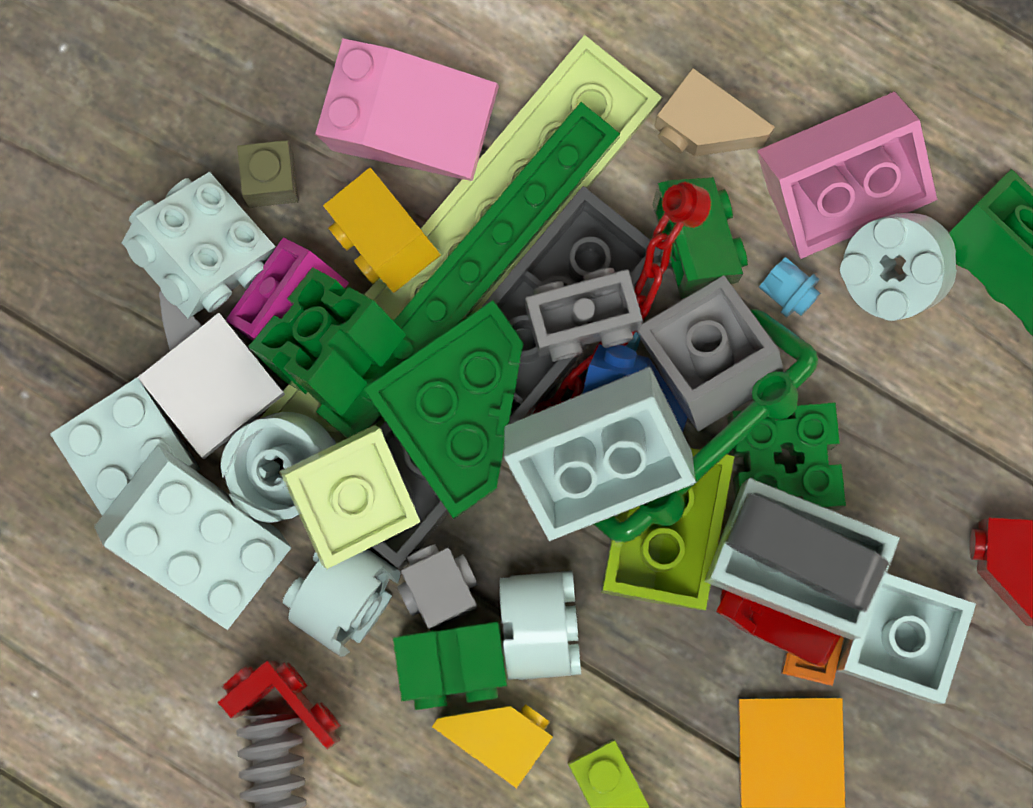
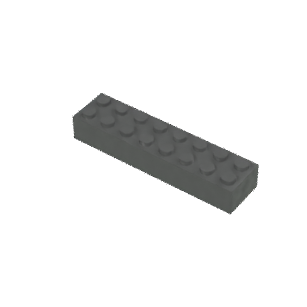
M584 186L482 306L484 307L494 300L523 342L509 424L531 416L538 404L547 397L582 355L580 354L561 361H552L551 354L539 357L525 308L526 297L534 295L533 290L546 284L563 282L565 287L584 282L583 277L585 275L606 268H614L615 273L629 270L633 288H635L644 269L646 251L650 239ZM655 247L652 263L657 264L660 261L663 250ZM590 344L582 345V351L584 352ZM385 421L380 427L381 432L420 519V523L372 546V548L401 571L408 563L407 557L416 553L449 512Z

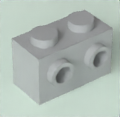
M606 268L585 275L583 277L584 282L564 287L563 282H554L535 288L533 290L534 295L526 297L525 308L539 357L551 354L552 361H561L582 354V345L602 341L603 347L606 348L633 340L632 332L640 330L643 320L629 270L615 273L614 268Z
M434 544L407 557L410 567L401 570L406 582L397 586L410 615L415 616L421 613L427 627L431 631L478 609L469 591L470 588L478 584L463 554L453 558L449 548L439 552Z

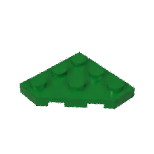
M494 300L364 388L365 393L453 520L495 492L499 481L505 444V426L509 425L523 342Z

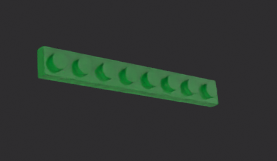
M579 103L395 318L394 322L402 329L406 336L381 367L371 365L362 378L368 383L366 387L468 317L618 141L620 133L584 103ZM364 389L342 416L324 405H321L316 411L318 415L346 438L376 425L382 417Z

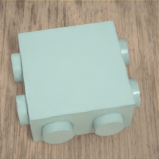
M210 172L193 182L189 178L180 181L167 193L166 198L157 204L150 200L139 206L129 217L131 226L122 241L134 263L146 270L159 285L164 297L171 304L176 305L187 319L203 308L208 312L216 310L228 300L232 294L231 290L240 284L247 289L254 278L263 271L264 264L275 248V245Z

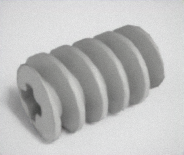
M296 713L243 717L250 719L251 724L236 730L237 736L251 740L252 745L237 751L238 757L253 761V766L240 771L239 778L254 782V787L240 793V799L255 803V808L305 807L307 804L305 798L291 794L292 790L305 785V778L290 773L291 769L304 764V757L289 752L290 748L303 742V736L288 732L289 727L300 723L302 719Z

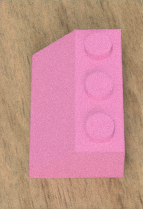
M892 92L757 150L768 192L800 259L853 237L860 228L871 221L896 213H909L937 200L920 119L896 92Z

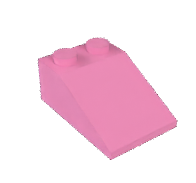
M342 38L315 135L334 152L473 181L499 85L495 82L395 49Z

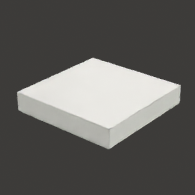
M220 313L211 318L138 376V379L203 459L229 440L236 431L249 424L285 395Z

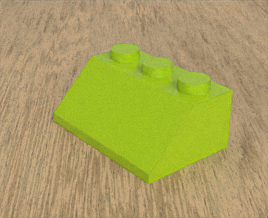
M690 448L692 457L700 451L699 449ZM724 456L683 495L685 501L684 513L676 523L669 526L653 523L636 539L626 543L610 541L601 593L650 603L706 611L711 584L704 581L719 543L735 456ZM639 506L619 513L615 516L621 522H623L633 512H635L639 508Z

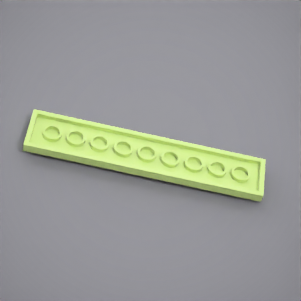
M584 35L478 160L473 181L462 179L421 227L422 232L439 251L441 256L395 293L379 279L366 292L365 296L373 299L394 321L579 103H584L620 133V138L468 317L474 314L494 293L583 186L589 189L661 103L662 96ZM291 385L284 389L283 393L285 395L272 404L261 417L279 412L300 413L318 422L336 443L347 439L317 414L316 411L322 405L321 403L317 402L308 392L304 394ZM383 417L375 425L378 428L385 422Z

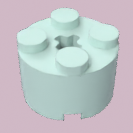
M916 213L892 214L869 222L855 233L845 250L840 266L841 277L845 281L851 297L868 313L889 321L909 318L933 307L951 290L957 271L955 245L947 230L929 216ZM900 256L906 260L902 267L904 273L901 275L895 270L897 263L894 260Z
M279 412L250 422L236 431L228 441L223 452L221 471L222 477H225L230 491L228 495L237 508L249 517L259 521L277 522L297 517L299 513L282 476L278 474L280 465L274 459L280 457L284 461L283 467L286 469L337 443L318 422L300 413Z
M369 549L328 569L321 565L315 552L313 561L316 562V565L305 580L299 577L294 581L283 599V604L290 608L289 621L340 657H344L350 652L344 644L350 638L360 643L382 615L392 597L391 594L385 591L389 579L397 584L400 579V570Z
M573 571L515 575L509 578H500L501 616L505 640L503 641L508 680L581 675L579 644L569 645L568 642L578 641L576 605L565 606V602H575Z

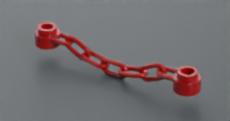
M681 182L671 186L664 194L662 206L665 213L653 232V238L648 243L644 269L634 288L643 321L649 313L661 285L662 274L668 268L672 244L683 226L689 228L698 227L708 217L711 208V198L707 190L688 182ZM669 220L676 223L669 235L662 233ZM655 247L663 250L660 266L652 263ZM647 278H654L648 295H641ZM628 342L623 343V344H620V345L626 346V345L628 344ZM599 344L596 346L593 354L563 380L553 398L538 404L533 415L565 402L561 398L568 388L574 391L570 399L582 394L586 377L581 380L579 375L589 367Z

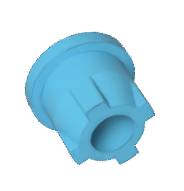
M786 257L770 271L769 275L759 286L762 291L783 307L781 313L785 317L791 315L793 311L802 316L821 294L814 288L819 278L814 274L809 277Z

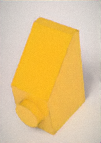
M526 704L520 712L512 706L442 717L438 718L432 726L436 731L515 788H518L553 738L552 735L545 731L550 721Z

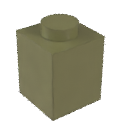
M288 140L237 146L242 196L249 208L299 202L294 154Z

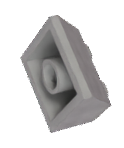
M725 276L720 277L643 323L640 330H637L663 380L697 431L702 430L753 399L752 389L755 383L766 374L771 372L784 373L779 349Z

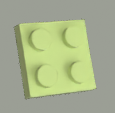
M375 425L280 471L320 563L326 569L420 523V519L381 429Z

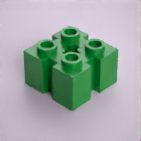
M312 267L287 298L292 307L282 319L274 315L248 348L284 382L304 394L308 392L317 402L342 416L368 384L362 378L371 365L381 367L389 359L406 334L373 299L350 287L346 290L336 279Z
M836 402L799 405L795 412L785 420H775L767 416L730 451L731 456H735L734 458L744 457L745 472H740L733 478L735 500L741 485L748 479H752L830 511L839 510L846 506L842 464L829 465L827 451L840 444ZM743 410L732 411L727 418L728 424ZM782 449L789 450L790 455L795 456L797 459V464L792 467L793 473H785L784 465L775 464L774 456L780 455Z
M498 622L393 638L401 701L413 700L414 710L448 706L446 695L465 692L467 703L499 698L497 688L507 686Z

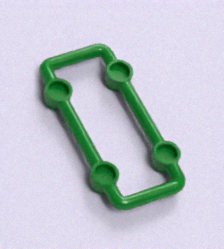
M749 309L774 344L797 361L784 373L771 372L759 379L752 389L754 401L693 457L696 483L767 416L777 420L791 416L798 405L799 395L797 388L816 370L818 364L816 350L809 343L761 310ZM695 484L639 505V508L623 522L614 515L593 525L609 539L622 543L636 539L653 523L662 526L672 525L684 513L685 501L683 495Z

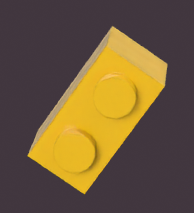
M371 167L323 205L335 220L328 229L346 251L353 246L356 247L361 255L353 261L372 284L381 279L395 293L441 256L439 251Z

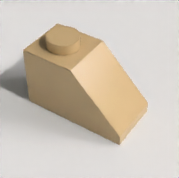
M692 68L659 112L654 126L660 132L658 138L667 147L680 154L686 150L694 157L764 147L775 128L694 68Z

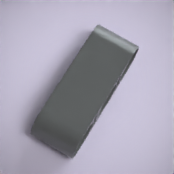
M751 493L747 494L724 541L726 545L862 612H867L889 565L888 560L873 551L774 502Z

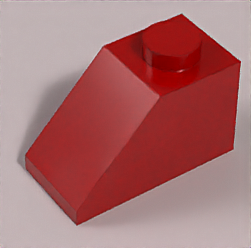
M989 517L979 521L978 529H972L970 536L971 560H977V573L1026 626H1033V520Z

